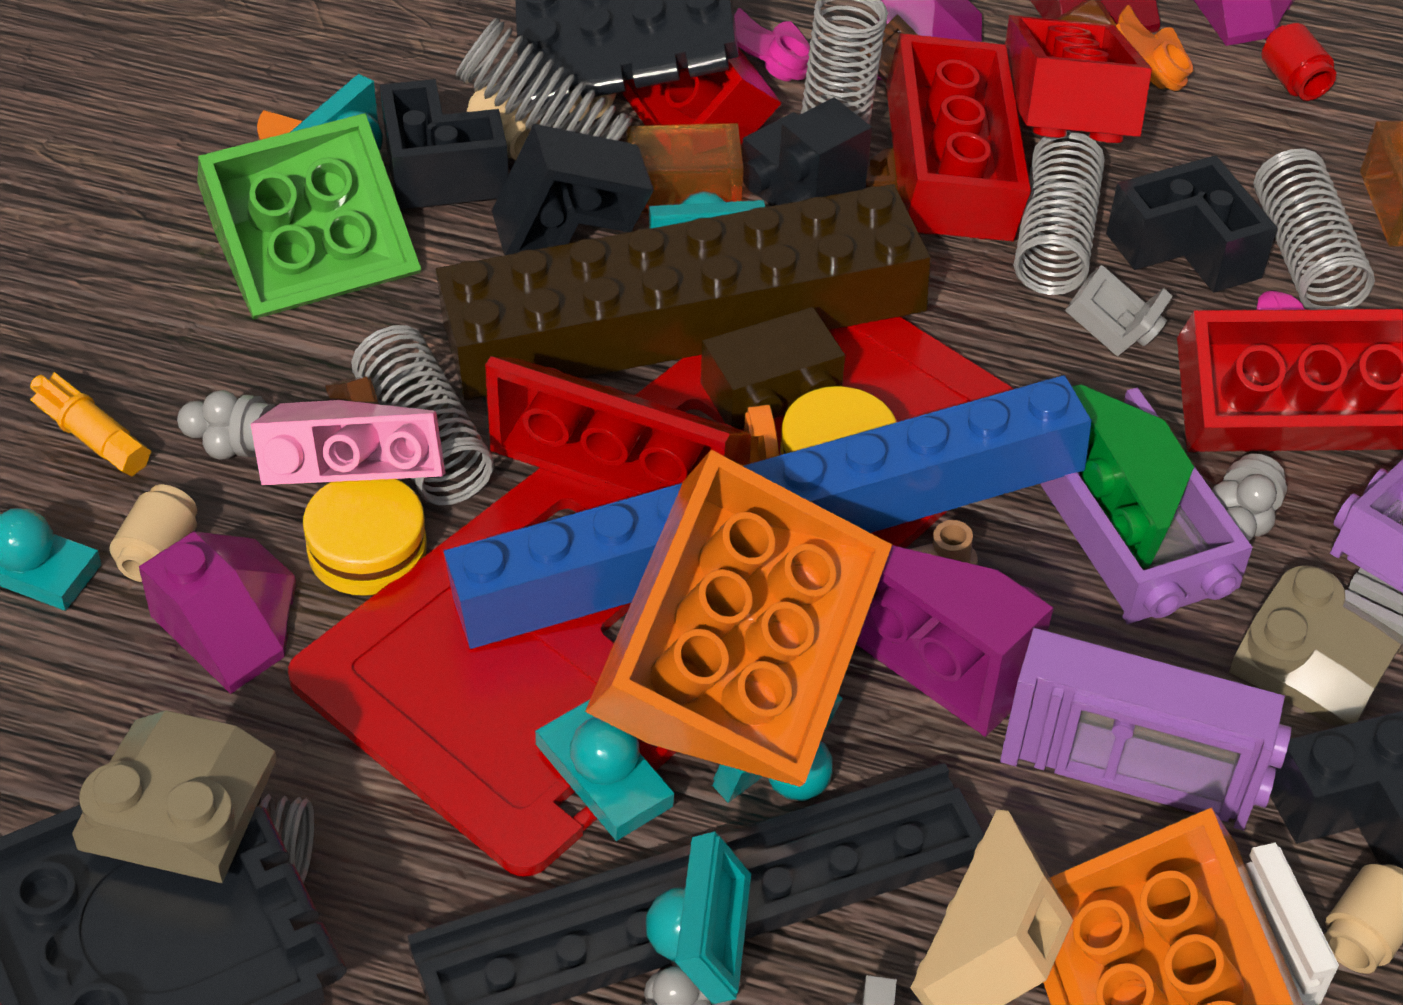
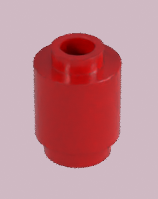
M1301 23L1283 25L1276 28L1267 37L1262 49V60L1291 95L1299 96L1305 101H1310L1321 97L1333 86L1337 76L1334 69V60L1305 25Z

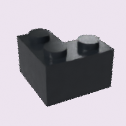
M436 79L380 85L385 141L394 194L400 209L423 208L434 205L498 198L508 178L507 143L499 109L443 115Z
M835 97L800 115L793 112L743 138L740 167L741 181L750 192L760 196L770 206L803 201L813 197H825L863 190L866 188L872 126Z
M533 124L492 208L504 255H509L524 250H536L568 244L578 224L631 232L654 189L638 145Z
M1215 155L1118 182L1106 234L1134 270L1184 256L1211 291L1215 293L1263 278L1277 226Z
M1403 711L1289 740L1281 769L1276 768L1270 797L1296 844L1359 828L1379 865L1389 864L1403 869Z

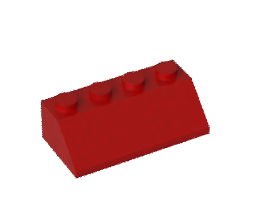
M739 47V57L728 59L729 71L691 78L688 68L680 69V81L636 89L634 79L626 80V91L622 92V94L670 161L679 164L742 145L743 138L757 131L782 104Z
M491 356L485 364L491 452L629 498L683 483L710 450L742 466L750 464L752 434L736 429L728 424L717 423L677 410L669 405L655 403L618 391L610 386H603L563 373L557 369L544 367L522 359Z

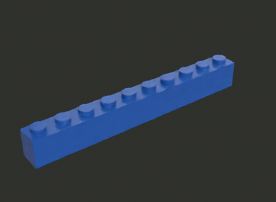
M1063 375L744 465L743 467L872 533L1065 477L1068 474L1085 471L1091 419L1066 376ZM682 483L444 550L453 600L469 648L473 649L631 603Z

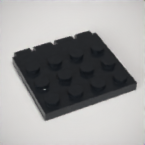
M515 0L517 37L523 35V41L517 48L518 57L528 44L533 43V49L518 70V77L539 51L544 53V56L522 88L521 93L549 59H554V64L531 98V101L557 69L564 66L563 74L541 108L545 106L571 74H574V81L558 105L563 104L580 82L585 83V87L581 92L582 99L590 90L594 89L595 95L593 98L625 92L626 80L634 79L636 89L680 81V69L688 68L691 78L729 71L728 59L739 57L732 0Z
M261 798L223 883L77 850L72 833L83 813L80 805L0 837L1 1005H320L325 1003L323 988L339 981L346 974L347 968L324 923H315L319 918V913L294 864L287 863L290 855L266 808L259 806Z

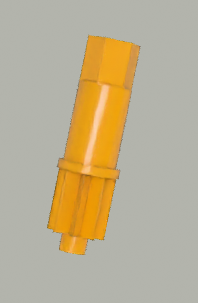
M55 372L49 379L43 375H38L32 380L30 388L36 394L30 400L54 419L61 430L72 433L100 457L108 460L123 473L131 477L146 467L151 450L134 438L125 427L95 405L93 398L79 392Z

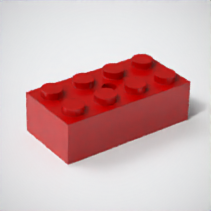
M1009 15L1005 45L1016 107L1025 124L1033 127V133L1046 137L1061 138L1067 136V130L1089 132V138L1107 143L1123 142L1124 135L1141 137L1152 68L1115 25Z
M900 33L887 78L886 89L898 193L917 231L924 234L1013 242L1031 190L1006 45Z
M1403 309L1194 310L1179 333L1177 345L1187 452L1403 450Z

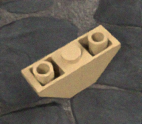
M996 810L983 839L975 849L973 860L955 897L947 907L941 926L925 958L919 964L916 977L910 988L922 1005H1005L1045 982L1053 967L1073 919L1038 855L1009 811Z

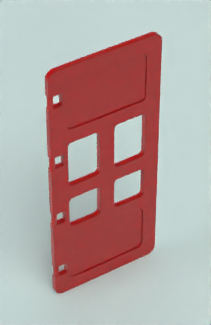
M900 316L829 330L845 354L842 386L859 389L877 397L892 411L897 422L1014 389ZM702 355L682 358L634 395L655 403L669 405L683 412L697 409L716 422L726 424L701 385ZM784 416L773 419L779 456ZM542 468L536 470L425 555L408 573L390 582L293 657L288 666L290 686L297 696L501 867L513 875L522 877L533 876L544 871L583 836V832L597 820L587 806L573 818L559 807L575 791L537 747L535 731L591 699L614 645V642L603 633L628 612L631 603L473 649L469 648L453 600L444 550L543 523L562 509H571L578 513L629 498ZM947 511L875 531L871 534L893 546L907 548ZM637 738L640 754L655 771L677 753L676 751L648 744Z

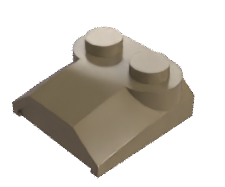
M1297 566L1284 573L1255 616L1233 658L1229 673L1263 690L1285 695L1284 701L1334 727L1358 722L1374 690L1397 653H1401L1403 649V636L1346 601L1343 585L1330 572L1315 566Z
M167 710L137 719L110 762L93 771L81 787L79 801L83 813L72 833L77 850L223 883L277 761L276 751L235 725Z

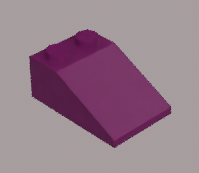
M892 545L856 645L986 737L1011 713L1017 682L1033 628L1048 631L1053 607L1043 601L1034 590L1018 584L999 570Z

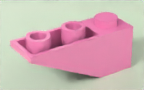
M344 400L280 403L251 423L261 485L438 477L446 474L437 414L434 410Z

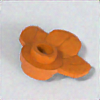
M1127 5L1119 15V23L1116 27L1151 66L1150 81L1160 89L1181 90L1188 82L1187 76L1193 72V65L1175 30L1171 27H1166L1155 35L1152 34L1141 24L1130 5Z

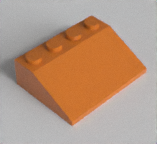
M710 450L681 485L585 712L648 744L798 787L802 786L808 777L892 544L723 455Z
M1212 807L1050 877L1073 919L1048 978L1043 982L1051 1005H1303L1236 842Z

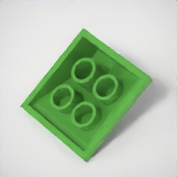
M366 113L198 156L197 182L216 237L253 320L416 275L421 272L420 264Z

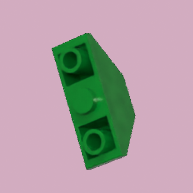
M1082 384L1071 386L1091 419L1085 471L1080 472L1084 484L1093 497L1096 498L1103 512L1141 568H1149L1171 525L1194 465L1164 419Z

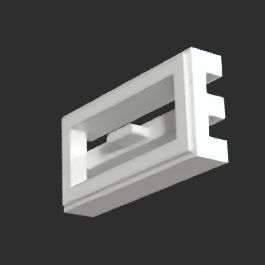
M1276 842L1253 847L1249 855L1252 862L1245 865L1303 1005H1319L1328 990L1339 964L1281 848L1277 846Z

